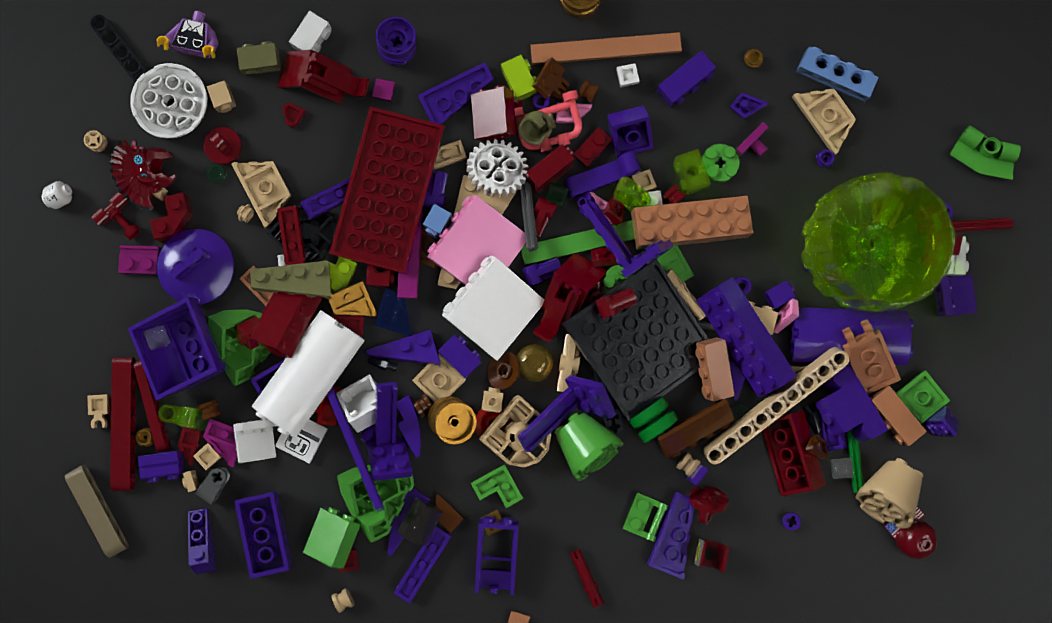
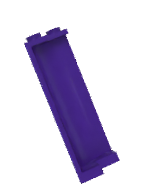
M799 307V317L790 323L793 334L789 348L793 362H813L832 347H837L844 351L842 345L847 344V340L842 330L849 327L854 337L861 335L865 332L860 322L868 319L873 331L880 330L894 364L908 365L909 358L913 356V346H911L913 319H910L908 311ZM840 353L834 357V362L840 359Z

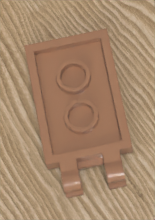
M866 319L860 322L865 332L861 335L854 337L849 327L842 330L847 340V344L842 346L849 356V362L867 394L898 382L901 378L880 330L873 331L871 324Z

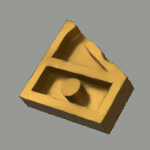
M363 281L333 293L332 299H328L333 313L336 315H377Z

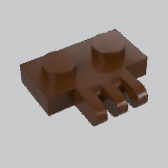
M553 57L549 58L532 87L545 99L552 94L561 100L562 94L569 87V83L562 77L565 68Z

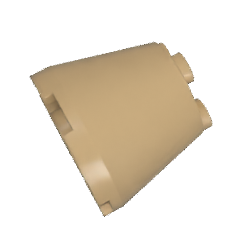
M897 458L895 461H887L859 489L856 499L861 502L860 508L881 523L887 521L896 524L897 528L910 527L916 514L923 474L908 466L907 462L903 459Z

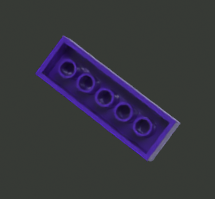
M733 277L696 300L719 337L726 340L728 351L759 398L782 387L797 376Z

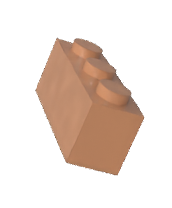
M716 337L697 342L696 356L699 360V375L702 378L703 396L705 399L713 402L733 397L734 390L726 340Z
M890 386L881 388L870 397L888 430L890 429L894 434L893 439L899 445L910 446L927 432Z

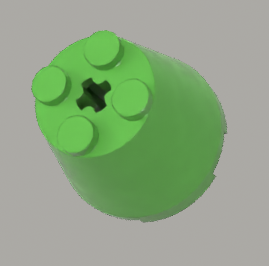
M587 413L573 414L568 419L570 421L568 424L560 426L554 432L557 435V441L571 472L578 481L586 479L588 472L592 473L601 469L618 453V446L622 447L624 445L618 436Z

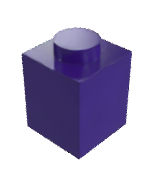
M787 281L763 293L770 307L774 309L796 297L793 285Z

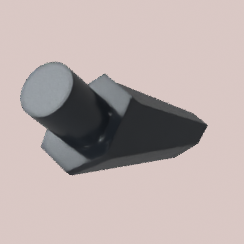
M369 357L367 361L383 371L388 369L396 372L398 364L389 362V359Z
M808 403L803 409L809 415L807 419L810 421L816 434L821 431L818 408L814 410Z

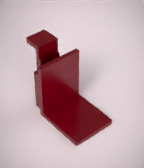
M310 49L287 52L278 87H302L341 104L344 93L355 98L365 97L370 80L358 78L350 74L351 68Z
M574 253L554 272L543 305L540 310L544 311V315L540 325L534 330L533 334L549 343L557 335L560 325L581 311L588 293L605 276L607 271L600 266L593 267L591 261Z

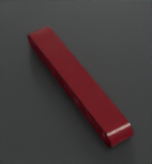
M114 357L112 360L110 487L112 491H133L135 488L136 374L134 362L136 359L134 357Z

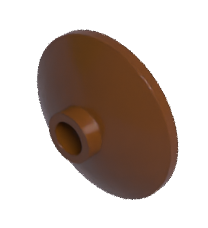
M507 351L503 353L498 361L492 358L487 369V377L490 384L501 390L510 388L519 377L520 363L513 353Z

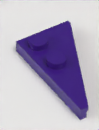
M431 330L366 350L367 355L374 358L384 357L392 358L395 361H413L420 364L424 362L432 363L436 366L441 365Z

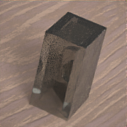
M416 497L397 532L407 541L424 546L443 511L433 503Z

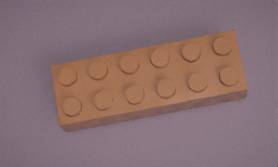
M748 196L634 208L631 212L636 250L646 249L654 242L657 243L660 240L663 242L671 240L674 246L748 238L753 234Z

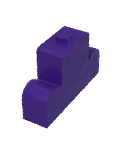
M849 362L843 369L823 383L826 389L832 391V393L817 401L815 405L822 415L823 421L828 425L834 436L843 434L853 428V435L856 440L865 442L878 437L888 430Z

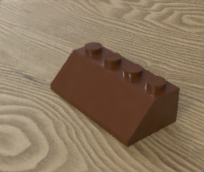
M722 399L672 426L656 438L654 437L664 457L668 458L670 456L673 459L681 454L680 450L685 447L689 450L698 445L697 441L701 438L707 440L714 436V431L720 428L721 431L731 426L730 422L735 419L728 401Z

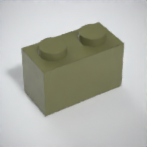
M266 41L262 42L261 45L245 44L237 48L239 70L243 75L281 70L279 51L275 43Z

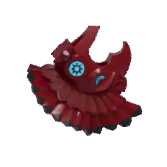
M125 139L118 140V145L114 147V152L111 154V161L109 162L112 166L109 171L112 173L115 186L119 188L118 193L123 194L124 198H129L130 202L136 204L138 209L152 211L154 208L151 200L152 194H156L162 190L161 188L171 185L177 177L176 174L169 176V173H162L161 171L163 161L174 156L171 152H165L166 149L151 147L149 150H146L144 147L137 146V140L132 141L131 146H129Z

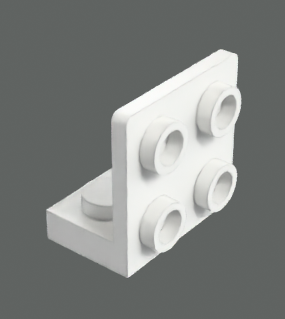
M269 419L233 424L239 463L276 457L273 427L277 426Z

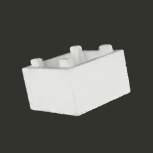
M370 374L336 393L349 423L357 433L375 424L377 383Z

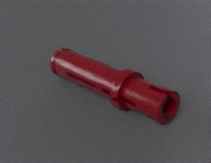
M581 549L569 553L583 582L584 592H587L593 608L604 604L605 602L597 588L599 585L594 581Z

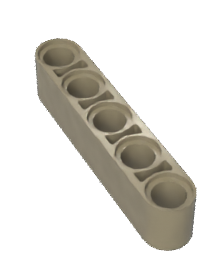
M81 465L67 473L65 480L105 555L111 558L127 549V540L89 469L85 465Z

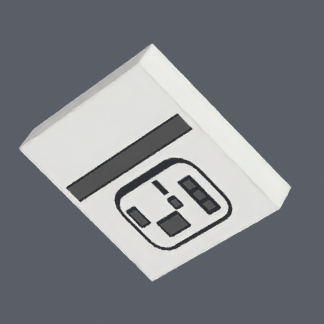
M309 419L297 437L291 434L285 436L281 433L275 447L310 464L328 429Z

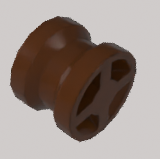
M586 79L578 93V97H584L588 102L592 103L600 86L597 84L592 85Z
M426 394L422 395L421 399L412 402L422 418L426 416V413L430 411L433 405Z
M217 400L198 406L199 410L202 411L203 421L221 415V412L217 409Z

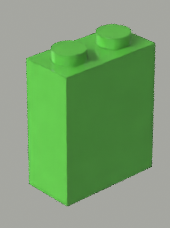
M329 507L328 510L320 508L303 553L330 567L343 569L361 524L355 522L353 516L341 515L340 510Z

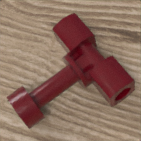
M117 193L110 199L111 204L104 210L100 208L91 216L101 227L109 220H116L125 229L124 235L129 240L134 239L141 232V229L136 224L130 225L122 216L123 211L121 209L130 201L120 193Z

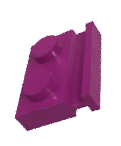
M120 245L118 273L158 275L157 262L160 247Z

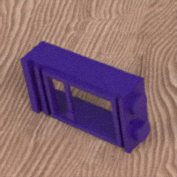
M493 516L480 518L475 593H479V588L491 589V593H498L499 589L510 590V595H514L519 521H515L514 518L505 517L503 520L495 519ZM484 528L513 530L511 558L482 556ZM482 559L485 561H511V571L482 569Z

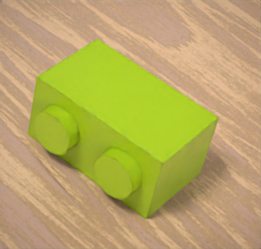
M519 55L501 64V70L510 89L513 90L515 100H524L537 94V90L532 87L536 77L531 76L529 72L531 67L527 59L524 60L522 55Z

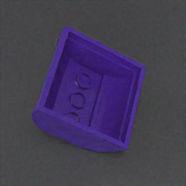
M187 297L128 328L156 400H161L169 395L192 388L228 369L226 363L221 359L201 309L200 299Z

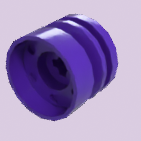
M395 16L386 18L379 24L376 30V42L379 56L383 61L395 66L404 65L411 61L416 53L417 46L416 33L412 24L402 17Z

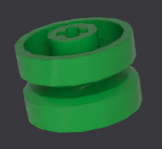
M663 396L629 420L634 429H638L646 424V427L638 434L643 443L661 435L679 419L674 411H668L663 415L660 414L669 405Z

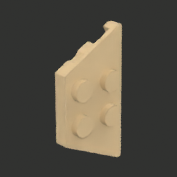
M835 89L794 94L792 96L793 100L828 149L836 155L856 120L854 115Z
M273 161L263 163L233 162L232 166L264 228H268L278 215L277 208H283L292 196Z

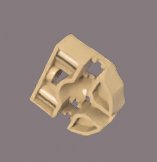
M517 395L512 398L479 437V440L506 464L527 467L540 462L549 451L551 433L538 445L542 452L537 458L531 452L524 451L517 436L529 426L527 423L534 414L539 416L540 413ZM509 417L514 421L508 424L504 431L500 430ZM510 433L515 435V441L513 442L510 440ZM509 446L513 452L506 458L501 453Z

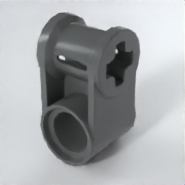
M225 467L213 469L195 494L210 505H213L230 479L229 470ZM221 472L222 474L220 477L223 479L218 480L217 473Z

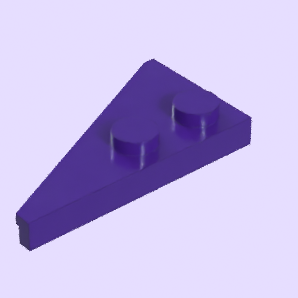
M414 487L411 492H407L403 500L405 503L399 515H395L391 523L392 528L390 530L387 554L390 556L393 555L430 501V498Z

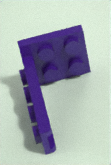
M596 202L585 203L581 206L585 217L591 220L595 226L596 233L604 239L607 249L613 252L619 266L624 268L621 272L625 278L635 274L674 247L671 240L665 242L660 240L648 246L643 254L633 257Z
M569 375L565 379L568 388L517 436L524 451H533L576 407L579 410L611 419L616 412L604 384Z
M396 382L376 384L375 441L366 442V452L373 482L412 477V467L405 439H396Z

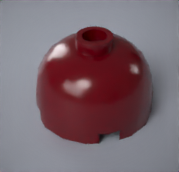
M914 519L910 527L901 528L899 534H896L898 549L913 559L919 560L929 557L936 550L938 544L934 528L920 519Z

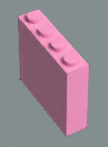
M477 195L468 196L463 201L462 206L464 207L460 212L457 211L450 220L452 222L448 228H444L439 235L441 237L437 244L433 243L428 250L429 255L427 256L465 286L469 282V277L480 269L481 262L486 257L492 255L509 267L526 243L525 232Z

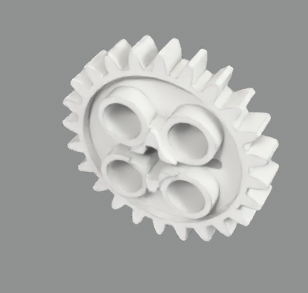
M494 139V143L491 144L487 140L486 146L480 143L479 148L474 147L473 152H470L466 171L469 172L468 179H472L471 184H478L477 191L483 188L484 195L489 191L491 197H493L494 193H497L498 198H500L502 193L508 197L509 191L515 194L516 189H521L522 184L526 181V172L528 170L527 158H522L523 152L517 153V146L511 148V142L508 145H504L505 142L502 140L498 144L497 140Z

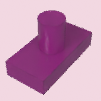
M764 122L735 150L738 157L749 147L759 156L768 149L758 139L768 129Z

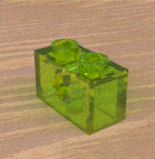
M698 149L676 156L673 167L676 174L679 173L681 177L679 182L682 191H686V194L689 195L709 188L711 183ZM689 169L691 172H695L693 176L691 174H687Z

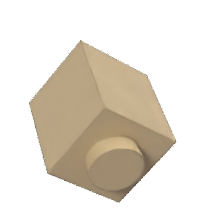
M225 80L207 86L213 107L218 112L225 113L236 106L230 87Z

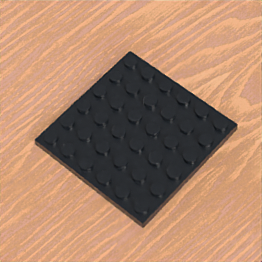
M657 259L600 297L602 298L610 294L614 295L631 288L637 298V304L602 319L594 301L562 323L600 382L604 384L606 391L626 421L635 417L696 373L700 368L699 360L696 356V343L708 340L707 335Z

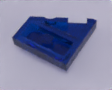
M385 289L375 326L410 336L411 329L405 298H397L396 291Z

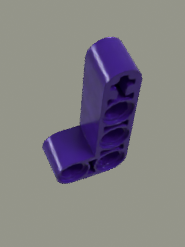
M631 151L619 156L616 161L569 177L564 180L570 199H574L578 196H583L585 192H594L627 180L633 175L640 173L641 167L635 152Z

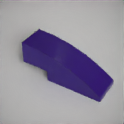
M407 396L397 402V408L404 419L398 423V426L415 457L418 458L421 456L422 451L421 426L416 408L412 403L413 401L410 396Z

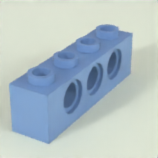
M808 47L796 71L862 102H866L870 98L879 78L869 70L863 71L850 62L845 63L835 55H827L817 47ZM817 62H821L824 65V69L819 68ZM834 70H839L841 72V76H837L834 73ZM851 77L857 78L859 84L853 83Z

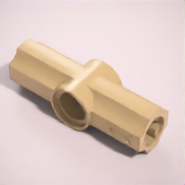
M569 334L565 336L563 354H561L559 364L560 373L557 391L564 392L568 388L565 379L569 375L576 376L578 374L580 363V350Z

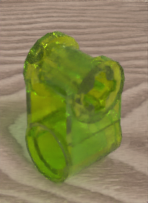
M621 177L613 195L629 211L632 212L634 208L646 207L650 204L651 198L649 194L637 185L633 179L629 177Z
M164 405L159 410V417L164 422L196 428L194 423L199 409L186 406ZM169 408L174 412L171 419L166 416V411Z

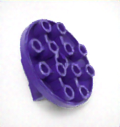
M203 229L185 230L169 239L162 248L157 262L159 281L172 298L181 301L187 297L200 299L202 305L213 302L222 296L229 288L235 272V261L228 244L218 235Z

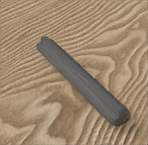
M525 182L521 186L520 195L526 248L533 252L538 249L531 185Z

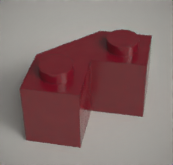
M183 192L164 197L168 216L150 220L155 240L164 242L182 232L187 221H190L193 216L189 196Z

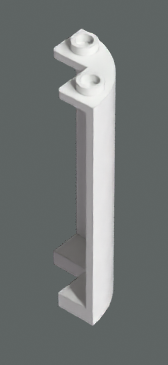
M320 310L304 332L292 357L284 360L252 405L257 410L256 415L264 421L269 419L279 426L278 431L285 436L291 434L297 437L365 340Z

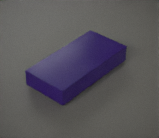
M699 465L686 480L693 485H698L708 472V469L703 465Z

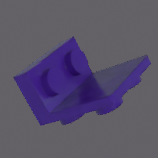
M971 275L957 277L942 276L933 279L938 317L977 312Z

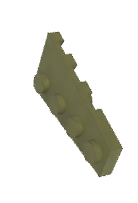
M329 261L250 269L252 290L272 293L285 292L290 295L302 294L308 297L320 296L325 297V299H332Z

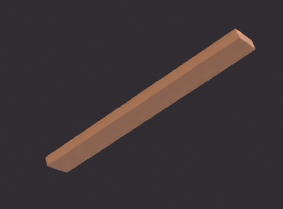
M679 32L531 45L532 65L545 64L551 57L558 63L681 53L682 49Z

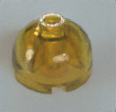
M527 345L516 356L520 363L519 376L526 381L540 382L547 378L552 371V355L549 350L541 345Z

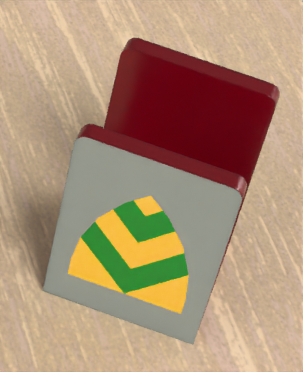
M699 538L694 564L698 567L703 565L716 568L724 573L730 547ZM707 548H712L715 552V556L710 560L704 557Z

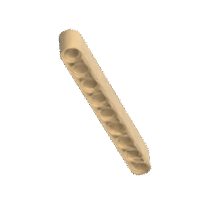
M837 347L827 350L796 374V377L778 388L707 443L703 449L707 460L711 464H719L843 369L849 362L848 354ZM840 353V359L834 362V357ZM825 366V371L819 374V368ZM810 378L809 383L803 386L804 379ZM794 390V395L787 397L788 392ZM779 402V406L776 409H772V404ZM759 414H764L762 420L756 421V417ZM748 426V430L745 433L740 432L742 427ZM728 438H733L731 444L725 445V441ZM718 450L716 456H710L711 451Z

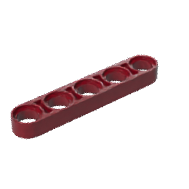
M135 361L134 370L155 448L158 452L169 450V440L158 400L154 396L141 361Z

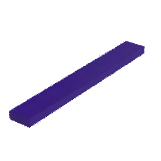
M332 386L327 393L328 399L374 508L379 513L385 507L335 389Z

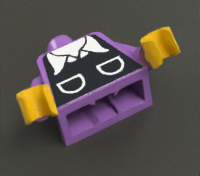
M194 11L192 20L183 18L165 36H159L157 38V47L163 45L164 50H168L169 44H171L170 46L176 52L210 59V57L215 58V51L219 42L215 31L212 30L209 24L204 23L205 13Z

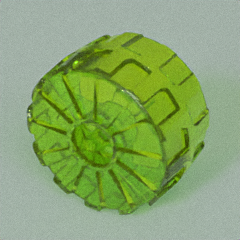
M880 172L845 181L823 195L814 204L816 210L803 225L801 235L805 237V249L802 251L801 256L804 268L810 270L814 277V286L825 297H833L844 308L858 311L883 312L899 309L913 302L923 300L934 292V288L948 274L952 265L951 259L954 243L956 242L955 229L952 227L947 207L940 197H937L925 186L924 182L912 176L904 177L894 175L892 172ZM870 240L874 242V248L870 246Z

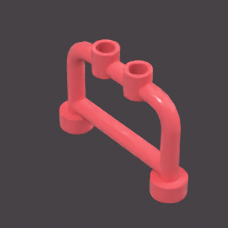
M577 90L562 94L563 103L537 110L548 115L549 113L553 114L570 108L575 124L573 131L547 138L538 145L527 143L521 138L519 125L527 114H524L522 107L515 108L516 128L520 141L526 149H541V153L552 150L551 146L555 144L567 146L570 144L569 140L578 137L582 131V121L576 104V99L579 98Z

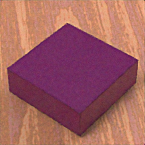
M376 78L372 97L391 102L395 82Z

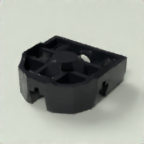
M297 205L299 216L302 219L300 223L303 243L305 239H311L312 241L309 244L304 243L306 263L320 262L331 249L337 223L334 217L327 211L325 213L329 217L321 225L317 222L321 215L310 220L302 205ZM278 221L267 235L283 248ZM322 239L329 243L323 252L315 247Z

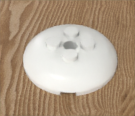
M174 63L160 64L154 66L147 73H143L136 81L131 93V110L139 125L151 135L166 139L178 138L190 133L202 121L207 109V92L201 79L189 68ZM174 99L175 103L167 106L168 101Z

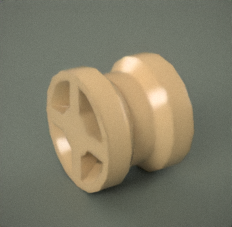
M89 131L84 136V144L94 152H102L107 147L106 137L98 131Z
M687 452L676 467L679 470H684L685 474L690 477L699 466L700 461L693 459L691 454Z
M347 588L343 589L339 594L335 593L332 595L333 603L339 613L343 612L346 607L351 608L354 606L353 598Z

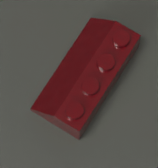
M285 292L273 293L249 338L278 357L291 358L323 297H308L302 294L290 295Z
M804 410L784 414L762 430L781 496L813 491L826 485L818 457L806 450L811 433Z

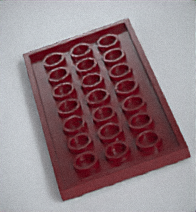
M370 106L331 245L330 255L405 274L442 140L444 125Z

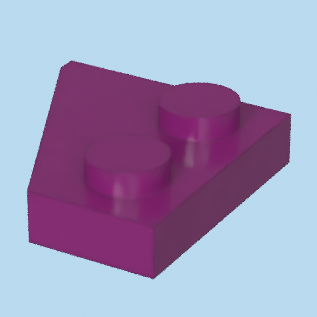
M210 418L203 437L228 462L227 464L230 467H234L238 459L234 427Z

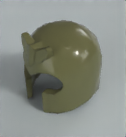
M533 111L527 114L519 125L521 138L527 143L541 144L550 136L552 129L556 128L553 114L549 113L547 115L542 111Z

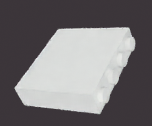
M490 255L481 262L480 269L469 277V282L466 286L458 290L456 298L452 303L449 302L444 307L442 316L498 361L542 307L544 299L499 259Z

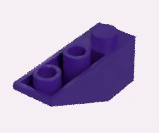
M947 406L939 409L924 422L926 424L925 429L932 436L955 437L957 435L959 421Z
M207 508L188 512L189 567L195 574L215 571V551Z

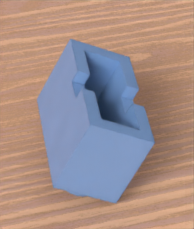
M434 204L423 223L427 234L437 240L444 228H448L451 225L452 214Z

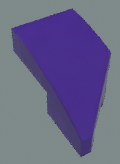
M735 360L729 362L734 390L732 398L735 402L738 400L746 377Z

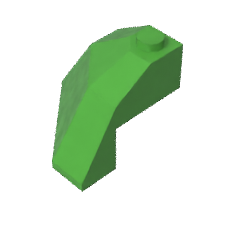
M224 310L208 316L209 329L221 359L228 368L225 372L234 386L250 380L255 374L254 369L259 362L263 363L271 353L261 345L249 350L237 340L236 326L255 316L260 319L262 315L260 312Z
M367 465L368 470H369V472H370V474H371L370 466ZM358 467L337 476L340 492L348 510L355 518V521L361 524L360 528L369 541L374 542L389 534L392 528L390 526L395 515H399L405 503L403 500L407 492H411L414 486L413 474L412 477L374 481L385 507L379 513L374 508Z

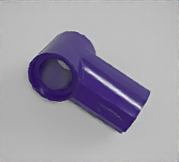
M433 171L424 207L432 208L435 204L444 208L446 197L444 193L448 179L447 173Z
M554 258L539 265L537 263L522 269L528 286L534 287L552 278L554 272L561 267L558 258Z

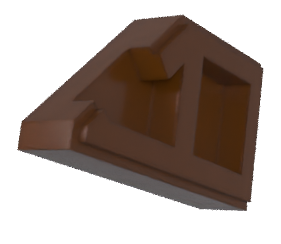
M818 435L811 436L806 450L821 460L828 459L826 440Z
M437 494L436 520L451 533L464 518L444 498Z

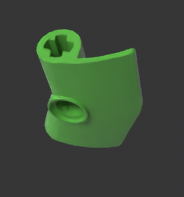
M969 125L955 144L950 156L976 173L1013 180L1014 162L1019 158L1021 146L1000 142L994 137L989 138ZM986 144L992 147V151L987 150Z

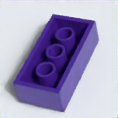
M278 491L235 500L250 579L293 568Z

